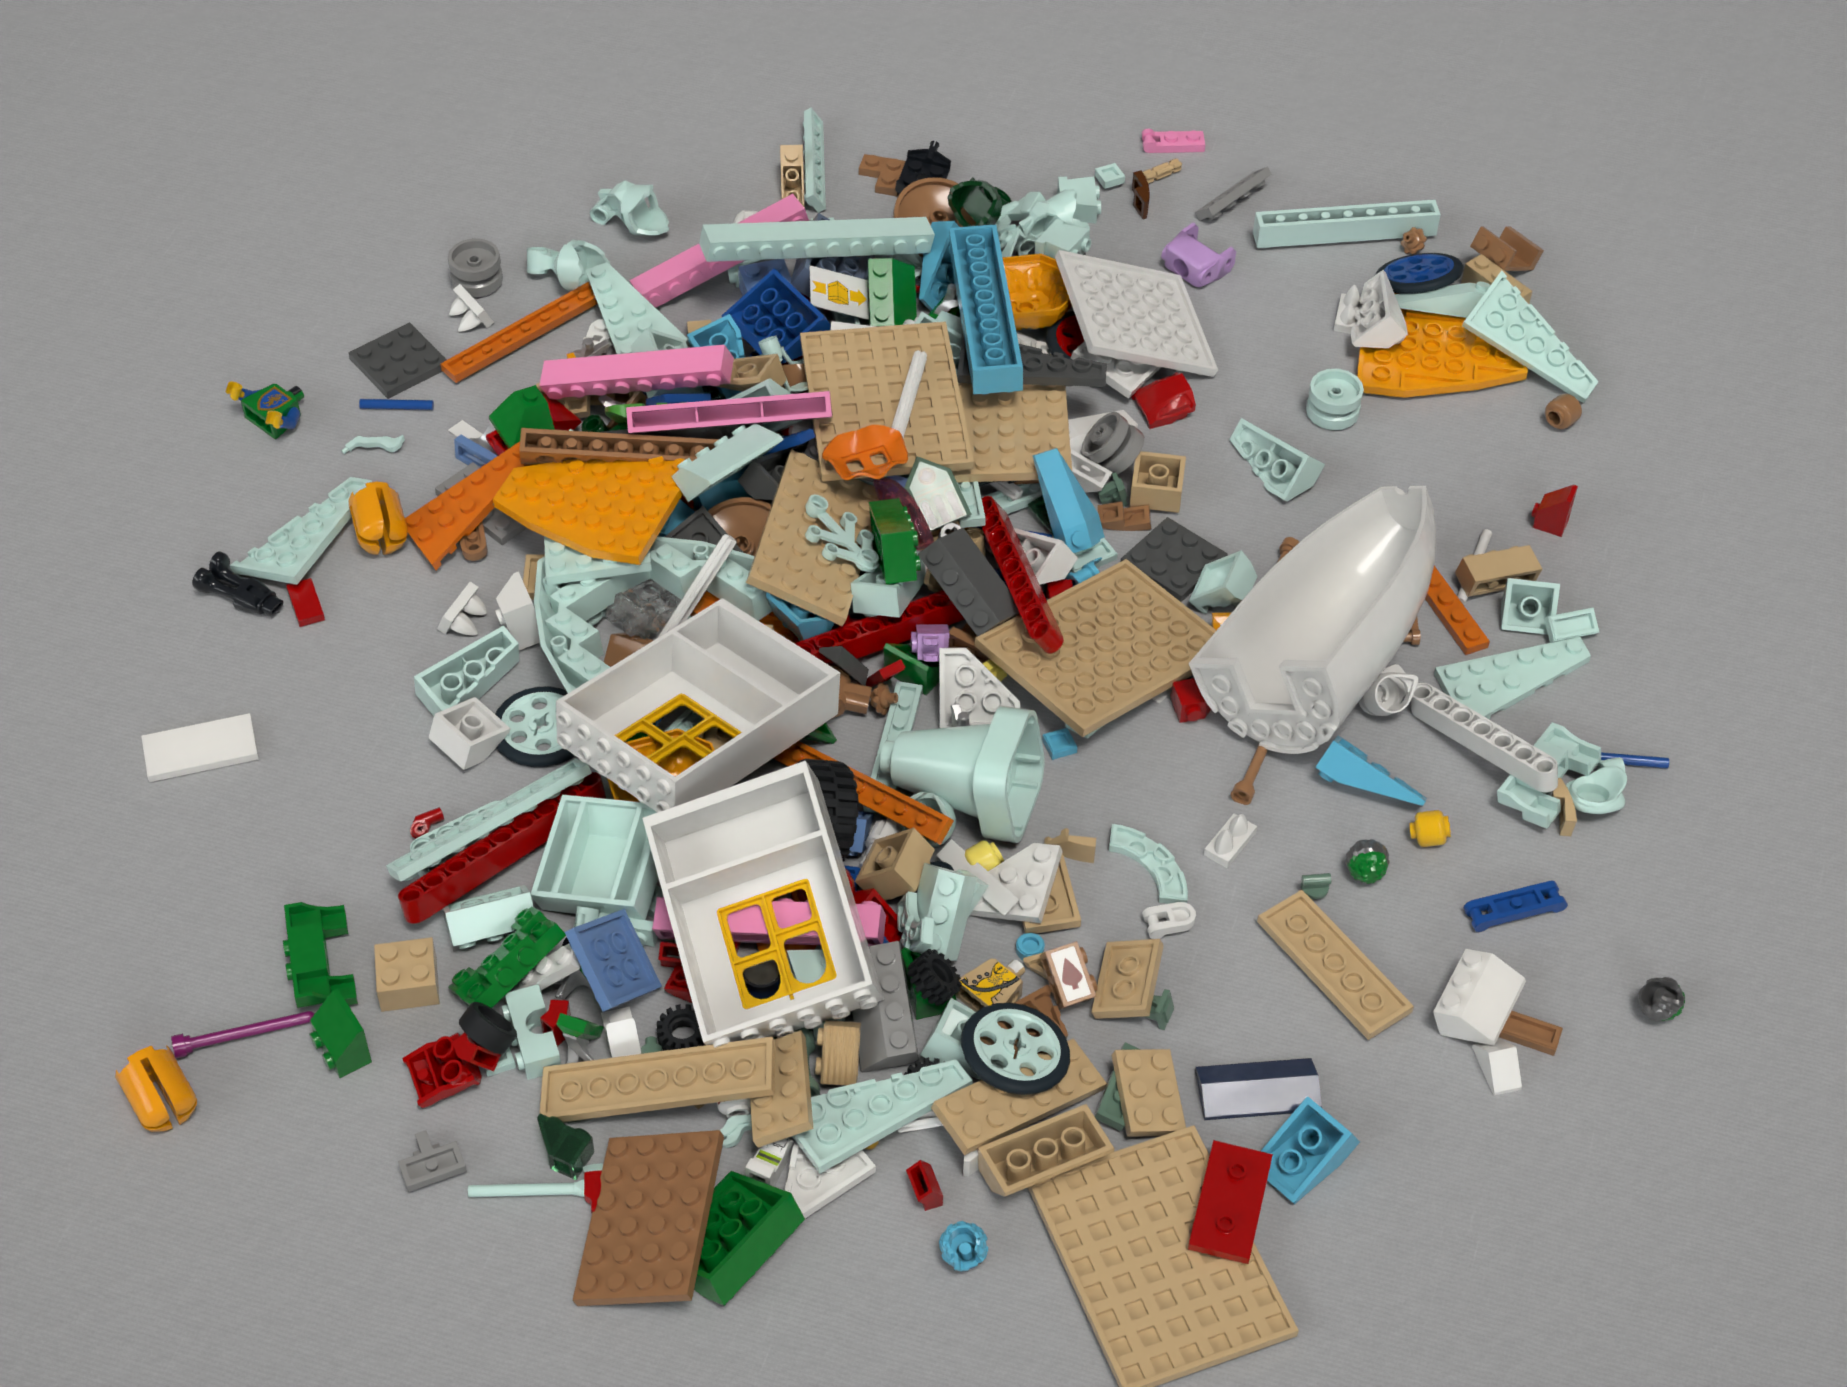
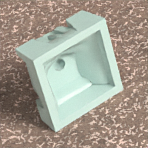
M1241 550L1206 564L1189 602L1203 614L1207 613L1210 606L1212 608L1220 606L1224 608L1233 605L1236 608L1251 591L1257 579V574L1251 561Z

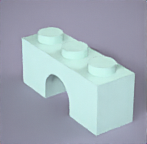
M539 984L508 992L505 995L506 1005L501 1006L503 1017L511 1022L517 1031V1037L511 1045H518L519 1052L515 1053L518 1069L525 1070L527 1080L543 1076V1067L561 1065L553 1031L543 1034L531 1032L535 1027L541 1025L540 1017L546 1013Z

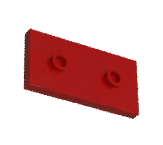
M1213 1140L1188 1250L1249 1264L1273 1154Z

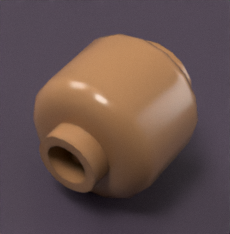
M1570 394L1557 396L1545 408V416L1548 423L1557 429L1570 427L1578 421L1582 414L1579 401Z

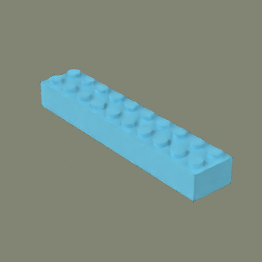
M995 224L949 228L950 256L973 395L1023 391V364L997 226Z

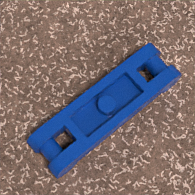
M1551 880L1474 899L1467 902L1463 909L1466 915L1472 918L1471 924L1474 930L1482 932L1491 926L1550 911L1554 913L1561 912L1567 908L1568 903L1563 896L1559 895L1557 883ZM1487 910L1488 914L1483 915L1481 911Z

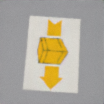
M809 265L810 300L812 305L869 320L868 280Z

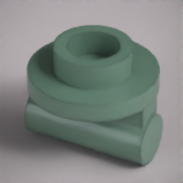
M1331 874L1302 875L1301 890L1311 899L1324 898L1328 894L1329 885L1332 882Z

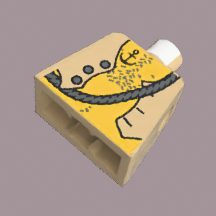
M991 958L961 977L959 981L962 982V986L960 987L961 990L956 993V997L975 1012L995 1003H1014L1020 1000L1022 996L1023 981L1020 977L1025 973V968L1018 960L1011 961L1005 967L998 960Z

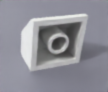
M518 571L513 573L496 597L500 609L495 610L500 625L506 624V629L519 643L520 651L540 643L535 608Z
M473 697L435 713L428 738L465 770L485 761L509 734L511 728L476 697Z

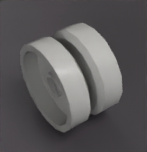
M472 238L463 240L450 249L448 263L453 288L461 284L472 297H482L497 291L502 285L503 274L500 266V253L497 246L485 239Z
M1111 412L1100 418L1092 426L1082 443L1081 451L1086 458L1110 470L1112 473L1116 472L1118 475L1126 470L1139 455L1145 437L1139 429L1128 424V421L1117 412Z

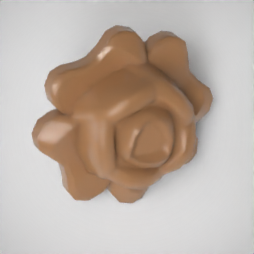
M1412 227L1409 232L1403 234L1401 245L1404 247L1405 253L1416 254L1419 250L1424 249V243L1427 241V238L1423 234V229Z
M880 682L878 687L874 688L870 694L872 707L876 709L877 713L886 715L890 704L898 702L897 693H891L889 686L883 682Z

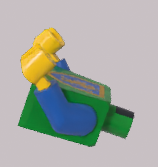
M228 382L225 392L230 394L232 400H241L245 418L275 440L287 429H294L301 416L298 401L304 398V393L298 386H294L286 391L277 384H271L263 389L251 391L244 389L237 382Z

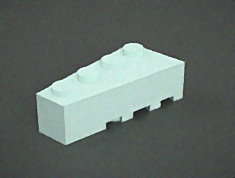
M921 558V571H916V581L886 584L878 565L875 571L866 572L851 582L854 613H862L866 617L878 615L900 617L924 583L926 570Z
M501 626L415 675L414 684L417 697L433 716L435 713L473 697L479 700L519 662V643L504 626Z

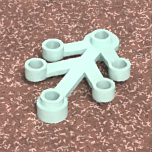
M811 495L805 505L806 513L812 518H819L831 532L822 530L816 525H810L805 533L806 539L813 543L819 542L820 539L831 542L827 543L822 550V555L827 560L833 561L836 557L854 562L861 571H875L879 565V556L872 550L874 535L868 530H861L856 538L858 544L861 545L860 548L855 543L857 517L851 512H845L840 519V524L844 527L843 530L826 512L828 508L827 500L820 495ZM835 544L844 546L848 550L838 548V546H836Z

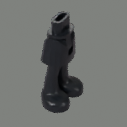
M221 551L216 552L212 556L209 570L203 567L198 569L192 580V585L196 590L203 593H216L233 600L234 607L243 611L257 612L258 614L266 613L273 616L283 606V600L277 598L276 593L271 591L261 581L252 577L246 579L230 570V558ZM221 582L230 584V585L236 587L237 589H234V588H231V587H229V586H226V585H224V584L221 583Z

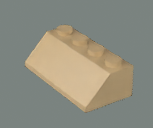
M1084 1104L978 1147V1169L990 1190L1005 1197L1113 1153L1114 1147L1087 1104Z

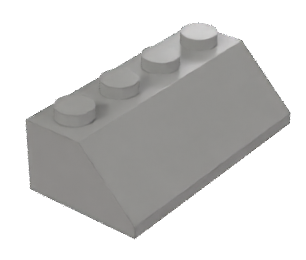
M899 941L869 946L884 1000L879 1001L873 1008L865 1010L858 1008L852 1011L854 1022L861 1023L859 1059L862 1072L912 1064L919 1060Z

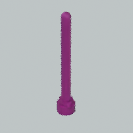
M306 1011L191 1038L190 1035L184 1036L183 1033L173 1035L171 1040L176 1059L187 1057V1053L193 1052V1049L311 1023L310 1020L314 1013Z

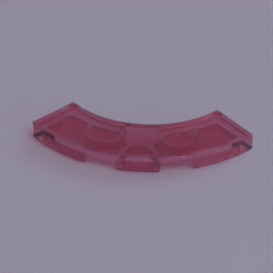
M882 477L881 479L873 480L879 501L899 498L902 506L907 507L911 522L914 524V529L917 530L919 545L915 546L916 549H924L932 544L934 539L925 517L907 490L890 478Z

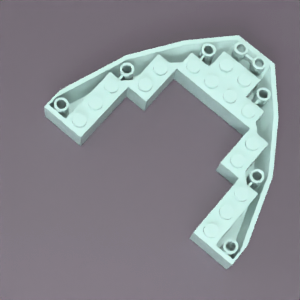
M657 537L650 548L652 571L547 585L545 556L537 561L534 606L540 645L567 693H570L610 668V666L598 659L604 655L599 630L587 623V620L650 579L682 600L716 545L704 541ZM732 550L707 588V591L719 599H725L759 621L771 613L772 609L766 598L767 592L746 583L754 556Z

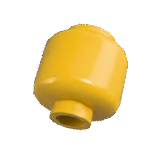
M1440 810L1418 812L1415 815V822L1409 823L1411 839H1417L1421 847L1444 845L1447 838L1451 837L1448 815L1444 816Z

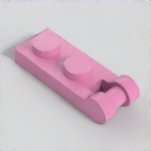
M1148 128L1141 133L1143 148L1147 153L1205 152L1203 131L1154 132Z

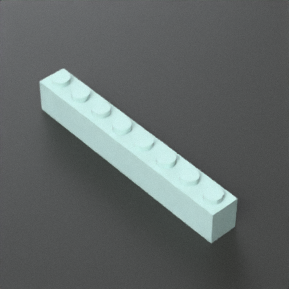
M1436 200L1262 211L1255 213L1253 236L1257 248L1401 239L1403 234L1409 232L1412 227L1423 229L1425 237L1436 236L1441 214Z

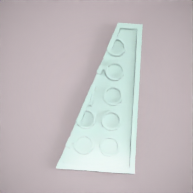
M608 262L585 269L616 354L632 353L631 345L646 328L685 339L687 346L690 347L688 338Z
M1501 271L1463 322L1462 327L1584 403L1598 384V380L1580 360H1576L1569 352V347L1565 342H1561L1556 337L1552 327L1532 304H1528L1520 295V290L1516 286L1513 287L1506 279L1507 275Z
M355 477L348 478L329 492V498L324 502L311 505L308 508L309 513L302 518L296 516L270 535L268 537L269 542L261 548L254 547L248 551V557L243 561L239 562L236 560L230 565L232 572L297 585L351 518L348 502L351 493L353 492L355 495L359 490L366 487V483L372 482V480Z
M1575 637L1435 667L1434 676L1443 693L1490 719L1492 714L1499 710L1504 711L1531 696L1541 686L1546 687L1552 684L1555 678L1561 675L1566 676L1589 663L1591 655L1581 637Z
M951 1060L922 1067L919 1072L903 1075L902 1072L892 1074L891 1078L876 1082L875 1079L829 1089L827 1094L811 1097L814 1129L794 1135L793 1138L818 1173L821 1174L930 1112L934 1101L973 1084V1081L957 1060Z

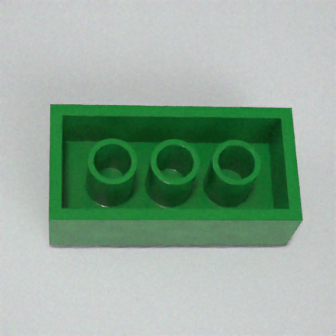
M899 498L869 502L871 531L874 535L873 550L879 556V567L885 583L893 584L916 581V571H921L920 558L917 555L916 547H914L919 545L917 530L914 529L913 522H911L907 507L902 506Z

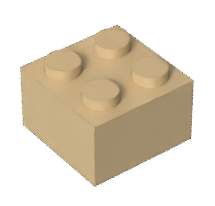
M1140 451L1135 459L1130 507L1149 504L1151 510L1179 513L1186 456Z
M915 828L876 839L855 882L863 890L874 888L884 900H891L905 895L908 891L915 892L919 886L924 863L930 864V859L935 849Z
M432 937L374 945L376 990L381 1012L440 1004L437 957Z

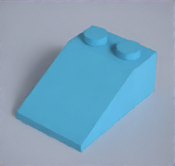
M1307 1096L1261 1150V1152L1273 1154L1267 1181L1292 1203L1296 1204L1337 1169L1360 1141Z

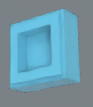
M1068 728L1042 734V741L1052 760L1077 753V745Z

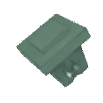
M1116 472L1112 473L1113 480L1105 484L1102 491H1098L1102 505L1121 501L1123 507L1127 506L1126 498L1128 497L1122 479L1118 478Z
M1164 989L1162 996L1154 995L1150 1016H1144L1157 1021L1158 1027L1161 1030H1165L1174 1011L1170 990Z

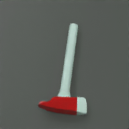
M603 1163L584 1166V1180L574 1183L468 1185V1197L574 1195L585 1197V1201L591 1204L592 1213L596 1210L597 1200L601 1192L600 1177Z

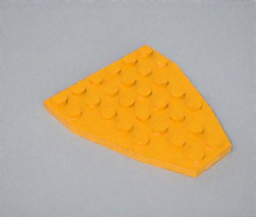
M1401 309L1408 335L1401 343L1394 344L1390 348L1359 347L1357 377L1363 384V393L1406 398L1472 391L1525 380L1528 373L1527 367L1462 327L1463 322L1466 320L1463 317Z
M662 456L648 459V461L634 462L624 460L606 462L601 459H590L587 462H582L579 459H570L562 463L550 462L513 468L493 498L494 507L528 529L589 557L640 565L683 495L671 476L679 470L677 465L685 459L679 458L674 461H664Z

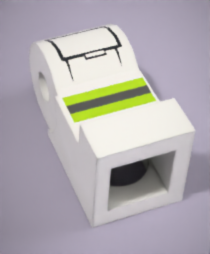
M785 1138L761 1146L754 1158H750L745 1167L746 1176L775 1186L791 1155L794 1141ZM756 1175L764 1178L765 1181L759 1180Z

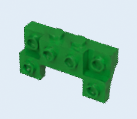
M303 902L284 905L288 939L283 940L285 957H290L291 962L286 963L285 966L288 981L293 980L297 1008L323 1004L329 994L337 988L348 1005L358 1004L354 975L330 976L326 938L349 934L344 905L323 907Z
M532 906L529 909L526 908L515 917L516 922L511 926L515 932L507 936L502 945L494 953L488 955L476 970L468 967L466 970L462 969L452 978L453 983L448 988L468 1006L472 1002H479L492 1008L566 936L565 932L555 922L547 919L540 910Z

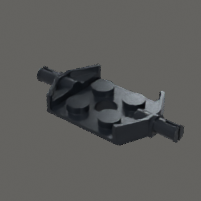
M931 141L929 149L908 150L907 159L899 180L896 181L895 190L897 193L900 194L904 188L917 180L925 178L947 179L951 160L937 151L940 146L937 141L935 146V141Z

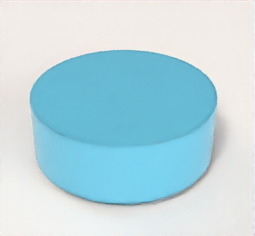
M1035 933L1023 934L1016 942V953L1022 960L1025 957L1044 952V940Z

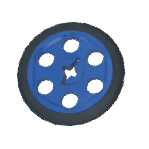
M1419 253L1391 260L1381 266L1376 274L1382 270L1386 272L1394 293H1422L1437 290L1454 283L1461 277L1464 265L1458 258L1452 255Z

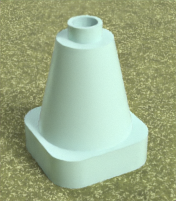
M1000 706L996 710L991 724L901 732L896 741L887 740L884 743L880 757L881 771L891 774V779L895 786L915 794L919 792L934 793L944 798L953 809L978 818L984 838L1019 843L1025 833L1042 786L1045 765L1036 712L1034 710Z

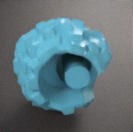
M959 1221L955 1224H950L939 1240L941 1256L944 1261L953 1266L954 1270L960 1272L967 1271L986 1259L988 1254L986 1241L988 1238L982 1228L974 1223L969 1224Z

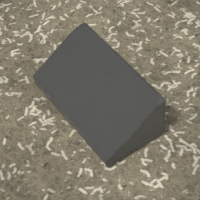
M842 646L819 648V652L847 673L850 678L861 685H866L869 669Z

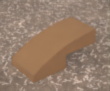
M1122 502L1098 505V514L1102 528L1119 531L1152 529L1149 504L1124 508Z

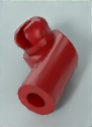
M440 807L415 816L410 828L412 837L416 839L428 833L432 824L444 820Z

